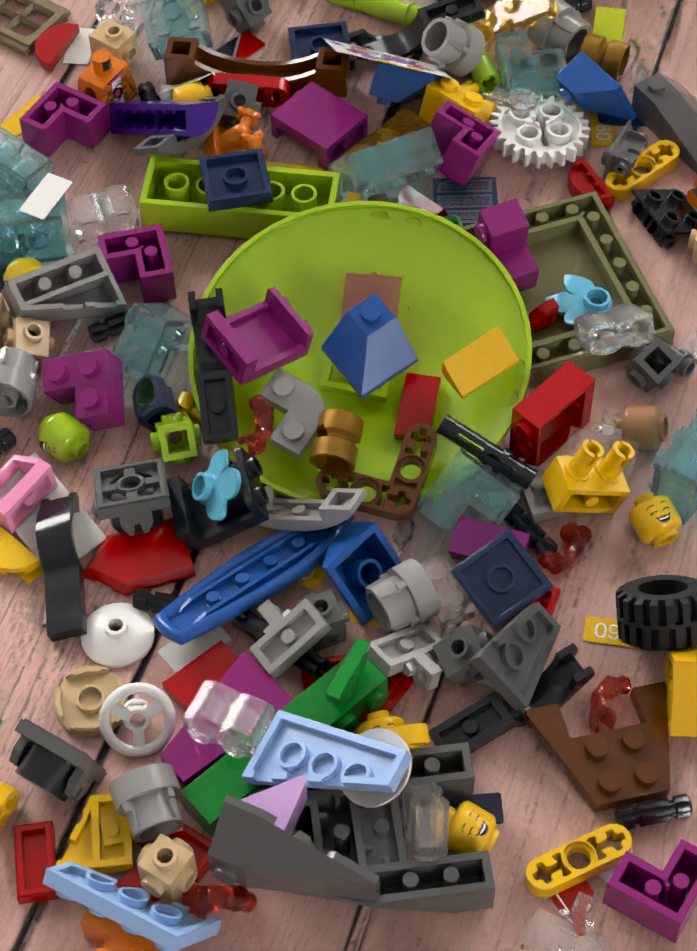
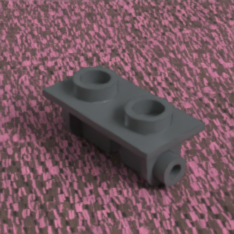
M628 120L622 131L617 130L611 147L607 146L603 152L601 164L605 165L604 179H606L607 174L611 171L618 175L628 174L638 160V156L642 154L648 145V138L644 132L631 130L632 120Z

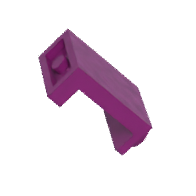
M313 81L298 90L293 97L283 105L278 106L270 114L272 136L279 138L284 133H287L317 152L318 166L326 171L330 170L368 137V115Z
M275 287L267 290L263 302L227 318H224L218 310L207 314L201 337L240 385H244L306 356L314 334L308 322L303 320L292 308L289 300L282 296Z

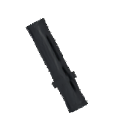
M450 414L446 415L436 431L437 434H441L466 452L493 468L492 472L496 475L502 473L521 485L525 490L528 489L538 473V470L533 469L511 455L512 450L500 448L451 417ZM459 433L462 434L463 436H465L466 438L470 439L471 441H473V442L476 443L477 445H479V446H481L482 448H484V450L480 449L479 447H477V446L474 445L473 443L469 442L468 440H466L465 438H463L462 436H460ZM490 453H492L493 455H495L496 457H498L500 460L506 462V463L509 464L510 466L514 467V468L516 469V471L513 470L512 468H510L509 466H507L505 463H503V462H501L500 460L496 459L495 457L491 456Z
M248 610L243 613L245 619L237 616L233 619L232 624L236 629L255 639L256 643L265 635L263 630L269 624L266 620ZM309 649L293 665L317 681L323 676L318 670L320 669L327 673L331 663L327 658H323Z

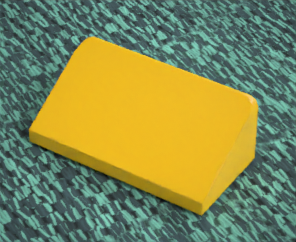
M495 327L443 361L442 374L463 399L519 363V359L499 327Z

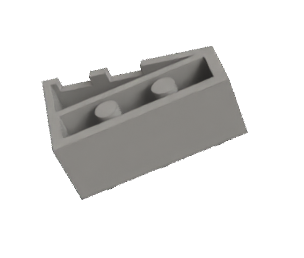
M99 245L6 281L2 292L14 319L17 316H31L41 321L104 318L123 312L127 305Z

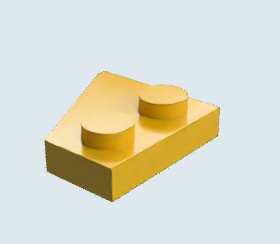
M111 794L90 796L83 809V818L75 825L69 837L70 844L62 860L58 859L56 865L71 861L102 874L125 872L134 867L132 833L126 817H123L124 842L107 846L104 844L100 817L117 814ZM109 822L104 826L103 831L107 837H115L119 834L120 829L117 823Z

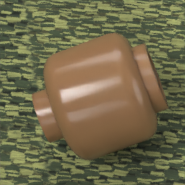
M630 405L626 407L622 417H617L616 437L622 438V441L629 443L634 450H657L661 443L666 442L668 438V417L666 414H662L657 406Z

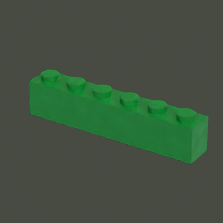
M343 659L281 710L352 732L358 725L361 715L368 710L371 712L377 711L386 702L387 696H389L387 677L367 659L360 682L349 702L343 707L327 701L325 692L343 663ZM275 715L181 791L184 808L212 838L227 795L241 800L273 787L271 785L247 784L241 776Z

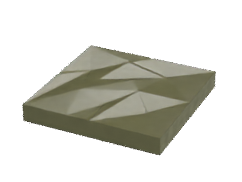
M596 191L523 210L530 224L526 243L539 268L536 287L519 292L524 301L527 315L544 303L546 297L566 292L563 284L565 274L586 278L595 287L604 288L609 292L613 303L611 312L607 316L594 318L589 324L582 326L568 325L564 323L565 315L557 314L554 325L531 334L532 367L528 388L542 384L568 360L586 372L631 359L628 354L642 341L648 345L655 338L659 337L661 340L665 339L669 344L673 345L675 330ZM477 223L466 225L461 228H463L475 237L474 226L477 225Z

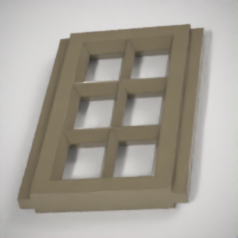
M0 0V13L13 19L5 27L0 25V43L24 55L31 54L35 51V42L38 36L54 25L67 22L71 11L50 0H14L26 6L23 11L17 14L3 7L9 0ZM33 11H36L50 19L43 25H40L27 17ZM21 23L35 30V32L29 38H26L12 30Z

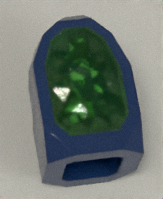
M146 374L138 380L132 396L135 415L140 425L152 432H156L154 423L161 422V416L179 412V406L175 402L172 389L167 386L162 377Z

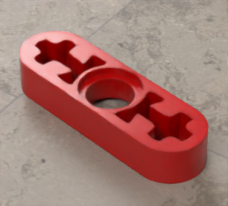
M212 73L204 81V85L209 86L213 97L219 96V94L225 95L228 79L259 85L256 101L262 102L261 107L277 108L290 99L292 91L289 81L281 77Z

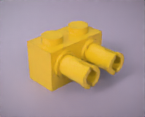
M444 77L427 84L418 117L430 124L436 111L449 100L488 124L491 113L496 111L497 105L503 106V101L500 97L496 98L495 94L483 99L479 94L480 90L477 83L472 84V80L459 85L455 79Z
M586 439L574 456H556L541 477L553 512L614 514L630 494V489L622 470L629 460L634 457L635 453L632 446L625 441H621V444L619 441H616L605 458H601L604 454L602 445L593 439L590 442Z

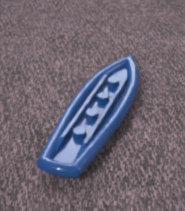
M354 514L344 522L329 528L314 531L279 530L263 538L221 565L153 617L156 628L167 639L179 645H184L268 600L319 565L325 558L328 544L352 523Z

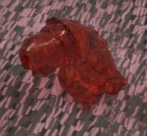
M260 394L249 399L248 406L253 411L254 432L237 439L239 445L247 444L250 456H256L265 451L273 431L274 407L267 404L265 397Z
M569 522L563 525L560 530V537L564 542L562 551L542 552L538 557V563L541 568L548 569L551 574L556 575L567 570L577 561L584 548L592 539L591 529L586 525L578 526L576 522Z
M607 675L591 694L589 730L591 734L600 731L599 723L605 724L609 730L614 729L617 719L616 714L611 708L606 707V703L620 694L625 695L631 691V682L628 677L624 675L618 677Z
M192 885L187 892L182 894V904L190 907L189 914H194L200 919H206L208 913L219 910L249 913L257 906L255 894L249 892L242 885Z

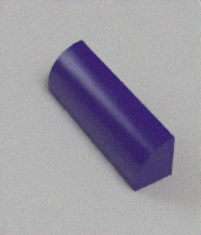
M127 101L109 103L111 134L199 136L207 132L213 125L217 116L218 101Z

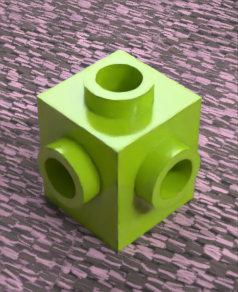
M181 412L161 416V422L154 423L156 432L150 433L154 454L160 453L164 462L170 461V465L183 464L191 461L190 457L198 456L196 445L202 444L198 424L192 425L189 416L182 417ZM179 431L181 433L180 440L171 442L168 439L169 433Z

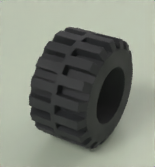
M655 575L635 579L618 588L616 591L618 637L623 643L653 651L679 650L697 645V579L680 575Z

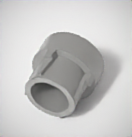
M547 0L533 16L528 27L527 37L532 43L548 54L551 52L560 59L562 57L571 59L579 53L585 36L590 32L589 26L591 24L583 19L581 13L564 0Z
M445 16V18H436L429 23L425 31H423L421 45L423 52L428 55L427 59L435 62V66L455 76H465L479 64L484 53L485 39L483 33L478 28L459 18L454 20Z
M5 346L0 348V416L19 418L31 411L37 393L36 381L38 376L36 373L39 361H36L28 352L14 347Z
M412 558L388 569L386 573L379 576V580L365 587L368 606L378 624L386 632L392 630L395 632L408 625H411V627L416 624L419 625L438 615L441 610L440 600L432 580L425 569Z
M155 763L138 767L122 774L110 784L109 791L116 813L127 818L135 842L155 841L161 833L169 836L183 826L184 822L176 801L181 795V788L174 767L171 764Z

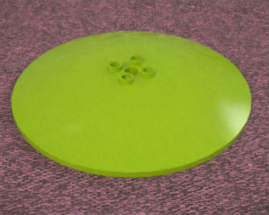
M348 201L313 207L290 215L257 233L239 247L213 277L201 298L216 297L215 289L222 288L226 318L263 302L267 290L275 287L282 296L289 300L297 314L308 322L314 335L308 354L280 367V369L315 388L322 399L324 410H345L356 414L364 421L361 441L354 444L358 448V456L355 470L353 471L363 475L390 481L403 440L394 439V431L407 372L441 377V386L432 425L435 431H437L446 415L450 414L451 417L497 446L511 428L512 409L525 398L532 367V336L525 304L515 282L492 251L476 237L451 221L419 208L382 201ZM376 293L397 318L418 358V362L361 399L325 355L321 346L347 311ZM192 327L189 337L188 369L194 401L200 414L196 377V349ZM495 327H499L517 355L519 363L462 399L442 374L443 361ZM276 370L244 385H240L233 377L240 441L217 444L221 450H228V458L233 463L237 462L234 450L242 447L250 456H256L263 470V475L260 476L261 485L272 486L275 493L287 498L321 499L316 488V477L322 470L310 463L309 458L312 444L301 460L270 443V436L286 414L262 402L259 394ZM459 433L460 436H462L469 442L473 443L480 449L484 450V448H482L481 446L477 445L476 443H474L473 441ZM437 434V450L420 499L429 497L453 485L471 473L483 461L466 452L441 434ZM416 442V455L420 456V450L424 442ZM407 465L401 470V475L410 480L416 479L421 474V469L416 465ZM332 479L330 484L325 483L327 490L332 491L335 486H338V480ZM361 488L365 489L367 493L362 502H368L375 498L376 491L373 488ZM382 492L383 497L380 506H384V499L387 500V492ZM400 497L398 502H394L395 506L406 504V498Z

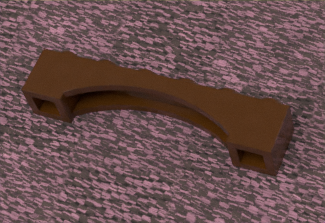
M168 37L163 57L166 83L168 85H177L210 73L281 77L289 81L292 86L291 94H295L313 81L337 97L347 98L350 80V55L336 52L333 48L319 47L317 53L293 60L256 61L237 58L212 50L200 44L199 38ZM205 78L198 81L204 85Z

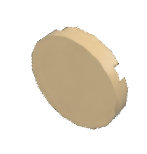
M84 666L72 670L65 676L66 679L60 686L58 684L54 690L53 707L58 723L67 732L79 737L101 736L99 727L101 707L114 690L125 685L124 680L103 666ZM129 696L121 699L118 704L124 706L129 701ZM111 715V727L114 730L122 723V719Z

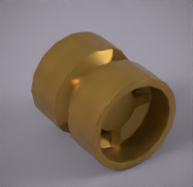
M588 32L579 53L581 51L585 53L616 82H619L625 72L631 47L628 43L614 39L608 43L606 37Z
M327 409L322 411L318 417L315 431L318 438L312 444L309 458L310 463L320 470L328 467H337L353 472L358 456V448L354 444L361 441L364 421L356 414L345 410Z

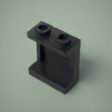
M242 447L234 450L237 462L228 465V467L239 470L241 487L235 498L227 500L226 517L221 521L210 519L206 512V506L193 498V482L188 484L178 474L167 479L176 538L193 553L269 520L266 507L269 504V497L265 488L261 485L260 476L263 475L261 464L256 456H250Z

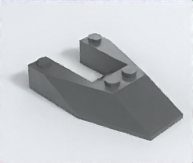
M468 742L410 749L412 768L406 786L395 799L379 807L369 808L357 805L348 799L342 790L307 788V802L292 835H296L300 830L312 837L310 841L319 848L320 852L326 855L329 851L338 852L380 877V895L377 901L304 893L295 894L369 907L444 913L493 908L495 884L488 850L407 860L399 808L427 805V801L432 799L472 795L474 793L475 776Z

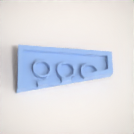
M278 710L241 777L247 784L276 786L303 775L307 788L395 793L412 760V756L407 750Z
M71 861L46 868L42 884L56 890V894L60 898L79 902L88 907V911L91 914L102 918H109L119 923L121 929L125 932L141 935L153 941L154 946L162 951H178L218 935L222 919L211 915L206 916L204 921L188 915L190 907L175 901L172 905L151 901L152 895L139 887L117 888V879Z

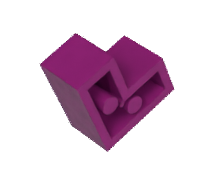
M57 81L19 119L24 145L48 157L68 138L94 149L111 131L107 103Z
M447 100L436 111L422 142L430 146L435 153L444 155L437 170L445 174L450 181L465 186L485 164L501 132Z
M517 198L479 210L478 222L474 226L475 237L498 258L515 282L519 292L536 287L539 268L526 243L530 224Z
M161 224L97 236L98 245L117 284L139 280L144 304L177 298L174 273Z
M102 348L42 360L43 393L61 405L75 402L76 420L84 423L92 431L125 426L122 361L109 350Z
M681 839L663 871L626 851L607 882L603 904L676 943L697 906V847Z

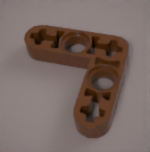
M417 423L407 430L390 481L337 467L324 468L316 477V488L321 499L327 498L331 491L327 490L325 483L330 484L332 479L338 480V486L334 488H349V482L352 483L350 488L361 489L362 487H371L376 491L375 498L368 502H362L356 511L398 522L409 520L417 510L437 450V434L435 429L426 423ZM421 435L427 436V442L422 444L420 456L415 454L416 440H419ZM407 465H416L421 469V474L416 479L410 480L401 475V470ZM382 492H387V500L384 499V506H380L383 497ZM400 497L406 498L407 505H403L401 510L395 509L394 502H398Z

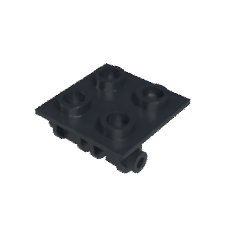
M632 189L631 193L635 196V199L631 202L632 212L637 216L642 225L647 228L648 233L652 234V237L660 247L669 249L674 246L676 242L674 238L677 234H691L692 229L697 230V211L689 204L686 195L679 189Z

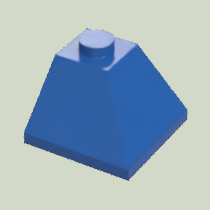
M582 51L554 76L560 86V89L557 91L568 104L574 101L583 110L628 120H634L637 117L622 86Z
M377 62L369 95L378 97V104L394 108L395 103L407 104L423 97L427 84L444 77Z
M376 293L347 311L321 346L325 355L361 399L418 362V358L397 318Z
M352 522L328 544L322 569L359 623L366 625L374 616L366 600L365 587L379 580L380 575L386 573L388 569L402 561L376 522Z

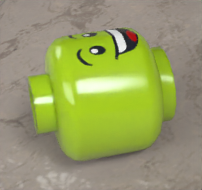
M69 413L51 414L39 426L38 436L41 449L59 462L70 463L75 459L83 458L90 447V431L84 423L79 422Z

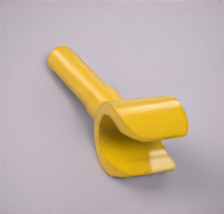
M182 391L176 401L182 417L189 416L190 418L191 416L201 422L198 409L195 408L196 403L193 394Z

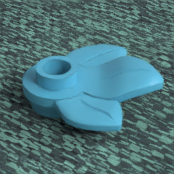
M567 274L563 277L566 292L545 298V301L554 297L559 305L558 314L565 315L564 323L572 326L586 325L594 318L607 316L611 312L613 305L607 290L595 287L586 278Z
M222 449L217 451L211 458L208 470L199 472L192 483L193 498L206 506V512L210 519L221 521L226 517L227 500L235 498L241 487L239 470L228 467V450Z

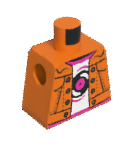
M106 50L95 51L92 54V64L78 77V91L107 103L109 121V103L132 101L138 95L129 64L110 55Z

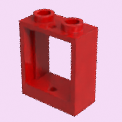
M568 360L512 409L509 449L513 451L512 455L516 458H525L526 464L539 467L590 422L595 379Z

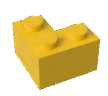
M697 645L685 649L665 651L664 680L668 687L667 714L670 736L697 737Z

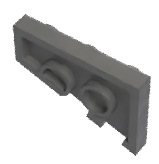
M539 602L528 605L480 649L469 662L515 711L528 708L561 626Z

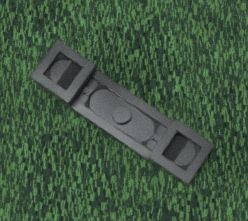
M226 95L205 97L197 100L218 101L216 119L210 129L204 134L193 137L176 136L175 134L149 136L132 149L134 155L139 157L178 155L196 148L208 138L219 123L227 104Z

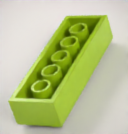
M160 156L151 157L139 199L142 227L161 224L163 231L251 239L265 228L290 215L313 207L341 202V173L266 166L273 193L272 203L209 212L199 160Z

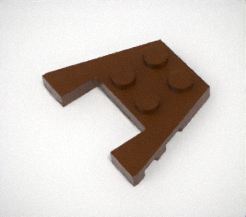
M665 681L632 688L630 697L641 724L571 738L558 703L525 710L523 719L530 729L534 728L543 740L542 745L550 755H555L565 768L564 774L594 812L668 796L671 787L667 689Z

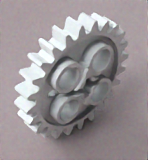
M526 94L524 100L514 96L513 102L504 100L503 106L497 105L496 111L491 113L489 125L501 132L494 145V149H502V157L512 155V162L515 163L518 160H523L524 167H527L532 162L535 163L537 169H540L541 164L545 163L550 169H553L554 162L563 167L565 166V160L575 162L576 155H583V150L587 149L589 141V120L583 119V112H575L576 105L566 107L564 99L555 102L554 96H550L546 100L543 99L542 94H538L537 99H533L529 94Z

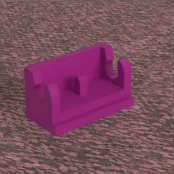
M460 515L448 553L451 555V558L458 559L459 556L468 558L508 528ZM510 529L525 550L529 552L530 534Z

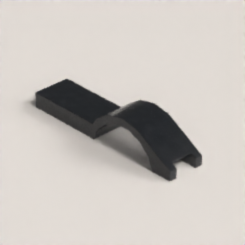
M442 0L419 8L416 17L410 25L400 32L377 36L368 33L362 28L348 33L351 43H356L358 47L406 58L416 53L422 47L423 31L434 19L448 16L454 20L459 18L470 24L486 18L481 0ZM356 56L357 60H370Z
M222 288L215 289L216 297L196 299L194 291L188 292L189 310L196 349V377L203 442L205 445L240 441L233 376L201 337L207 314L218 310L226 318Z
M76 492L54 500L49 498L43 499L36 518L37 549L44 571L47 636L52 642L87 634L84 573L75 548L72 526L73 514L80 512L79 496Z
M572 643L557 652L553 661L542 672L528 708L515 711L498 692L493 691L429 730V736L435 746L468 742L470 754L512 728L526 726L523 719L525 710L558 703L560 708L595 676V672L591 666L583 670L574 657L578 653V648Z

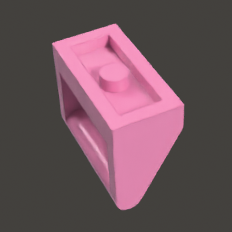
M14 454L0 469V489L18 470L26 474L0 501V526L11 535L41 504L42 500L58 486L52 466L41 459Z

